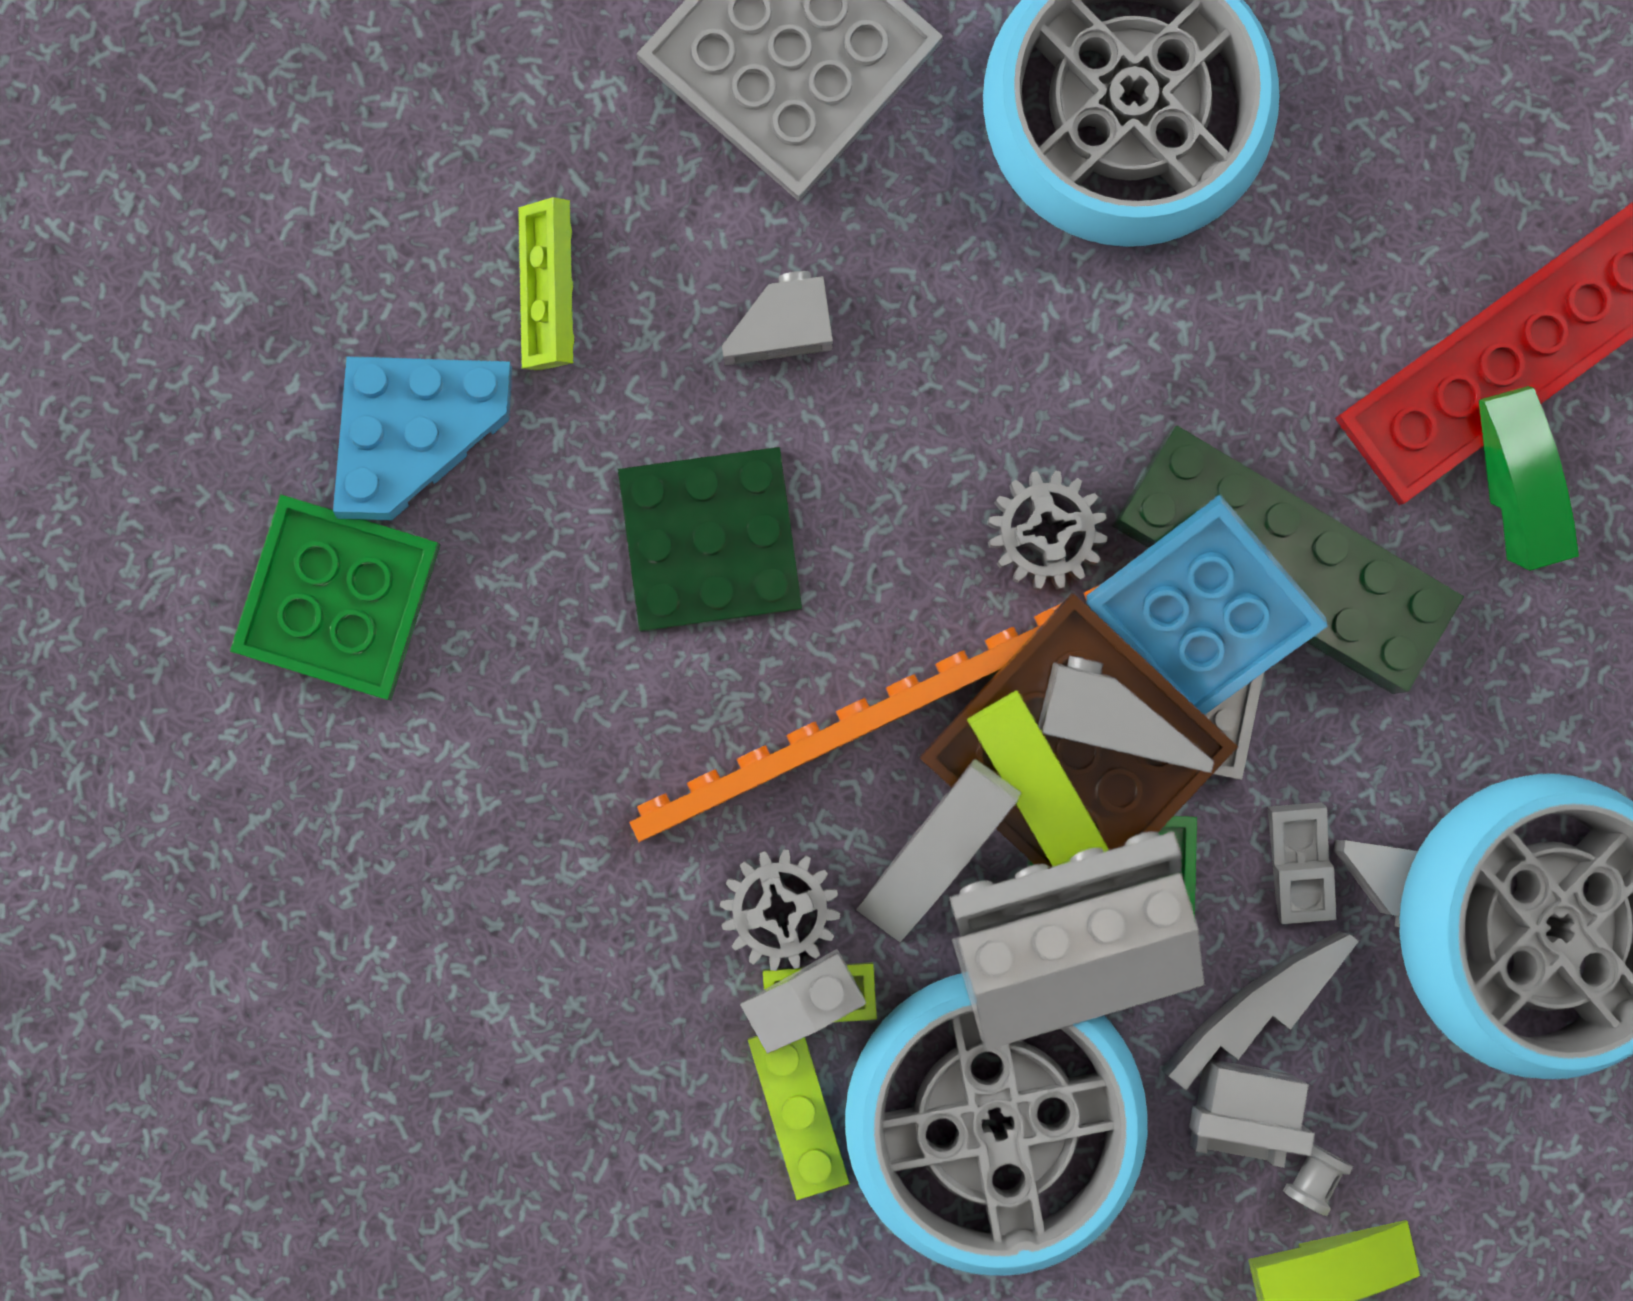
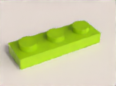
M552 197L518 207L522 369L545 370L573 363L574 333L572 318L573 280L571 271L572 227L570 223V200Z
M758 1036L748 1038L796 1200L850 1184L806 1038L803 1037L769 1053L764 1049Z

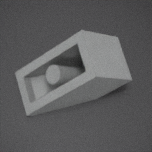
M796 271L780 275L778 277L779 283L768 284L722 345L725 365L831 351L833 339L824 277L811 278V272Z
M1335 840L1333 851L1379 912L1395 915L1394 926L1400 927V908L1405 881L1418 851Z
M838 949L740 1003L767 1053L815 1033L866 1004L861 990Z

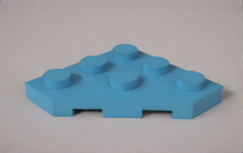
M347 357L333 513L336 518L393 520L409 506L407 502L429 483L435 484L465 459L468 456L466 452L489 432L493 435L509 421L511 363L507 361Z

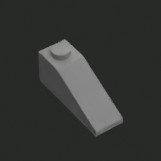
M1075 656L1069 657L1067 666L1053 663L1038 724L1042 733L1211 773L1214 761L1116 679L1101 674L1103 663Z

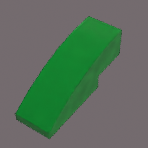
M1526 386L1480 399L1479 407L1490 504L1501 508L1507 560L1531 571L1579 557L1575 522L1567 483L1547 418L1535 389Z

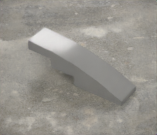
M974 759L922 826H919L856 910L897 941L901 942L979 850L1018 801L1021 792Z
M1338 931L1289 956L1242 988L1200 1025L1161 1070L1187 1090L1219 1047L1239 1060L1271 1017L1282 1026L1291 1030L1359 941L1350 934Z

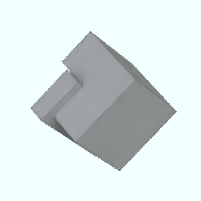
M1210 1059L1202 1070L1197 1105L1192 1106L1189 1128L1192 1130L1190 1146L1196 1152L1207 1153L1208 1150L1267 1160L1273 1166L1278 1167L1285 1166L1287 1152L1311 1156L1315 1133L1302 1125L1309 1084L1290 1073Z

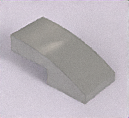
M1322 802L1268 806L1275 896L1279 922L1281 924L1336 920L1334 866L1329 861L1327 807Z

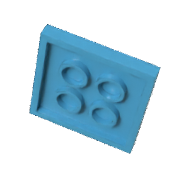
M1218 495L1086 596L1088 607L1204 715L1328 626L1324 614L1221 495Z

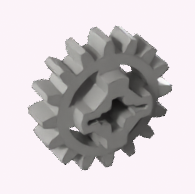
M1038 471L1032 472L1029 477L1030 487L1025 488L1019 481L1014 480L1009 485L1014 498L1010 500L1007 497L999 496L994 504L1004 513L1002 516L990 517L987 523L988 526L999 530V535L989 540V548H1002L1005 553L997 562V566L1003 568L1012 563L1017 568L1012 581L1018 583L1026 575L1033 576V589L1038 591L1042 589L1046 578H1051L1056 590L1065 587V574L1067 573L1076 581L1084 578L1085 573L1080 564L1085 562L1095 566L1099 562L1100 557L1091 550L1092 545H1104L1108 538L1102 533L1095 532V526H1098L1107 519L1106 513L1092 514L1090 507L1098 498L1096 493L1082 498L1078 494L1082 480L1076 478L1068 487L1061 485V471H1054L1049 483H1043ZM1052 496L1065 500L1076 512L1068 514L1054 505ZM1028 500L1030 517L1025 524L1011 528L1015 511L1023 502ZM1042 517H1047L1050 525H1059V527L1070 525L1053 538V544H1048L1045 536L1036 537L1035 534L1024 536L1042 523ZM1083 534L1078 552L1071 560L1066 562L1064 546L1070 537ZM1027 547L1041 556L1042 565L1044 566L1029 562L1017 549Z
M783 849L779 862H772L766 851L760 852L761 866L756 869L746 861L741 863L740 867L745 875L744 880L741 882L737 879L729 878L726 882V885L735 892L734 899L728 898L720 901L721 908L733 912V917L722 923V929L730 931L736 929L739 933V936L732 944V948L738 950L745 945L752 948L749 963L753 965L762 955L769 956L770 968L777 971L780 964V958L788 957L791 965L796 969L800 967L799 953L806 951L815 959L819 957L820 952L815 941L818 938L832 941L834 938V934L825 927L826 920L833 921L840 918L839 911L827 908V902L838 896L837 889L823 890L820 885L827 877L828 872L823 869L812 875L807 871L811 857L807 855L799 861L798 865L790 863L791 857L788 849ZM779 872L790 873L801 878L811 889L797 893L783 885ZM760 878L764 891L761 899L756 906L743 910V901L747 890ZM771 884L775 885L777 894H781L784 902L793 901L796 909L789 912L788 935L785 934L783 925H779L776 917L767 918L764 910L771 907L772 904L771 897L773 892ZM818 909L813 928L802 940H799L796 927L803 914ZM763 927L776 934L780 946H772L758 940L750 932V929Z

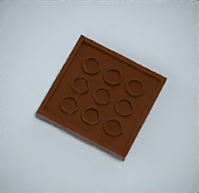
M1071 593L919 757L951 788L974 759L1000 777L967 719L1017 690L1038 725L1053 663L1067 666L1070 656L1103 663L1101 674L1116 679L1214 761L1210 773L1042 733L1110 851L1126 846V842L1136 835L1146 832L1158 833L1238 746L1074 593ZM1015 803L995 829L1034 865L1044 864L1048 868H1052L1053 866Z

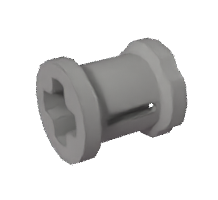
M1313 1143L1311 1156H1307L1295 1181L1287 1183L1283 1191L1306 1207L1319 1214L1328 1216L1331 1210L1328 1202L1342 1175H1349L1353 1166Z

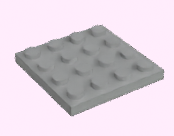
M685 0L637 52V58L640 63L797 201H800L942 44L943 35L903 0Z

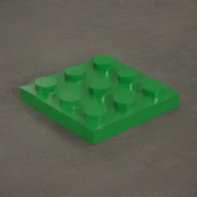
M280 494L230 652L391 701L441 544L363 519H337L331 509Z

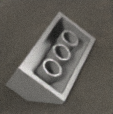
M1181 873L1147 881L952 939L984 1050L1204 985L1198 927Z

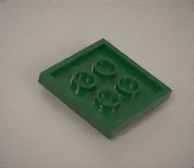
M780 447L618 469L640 632L802 610Z

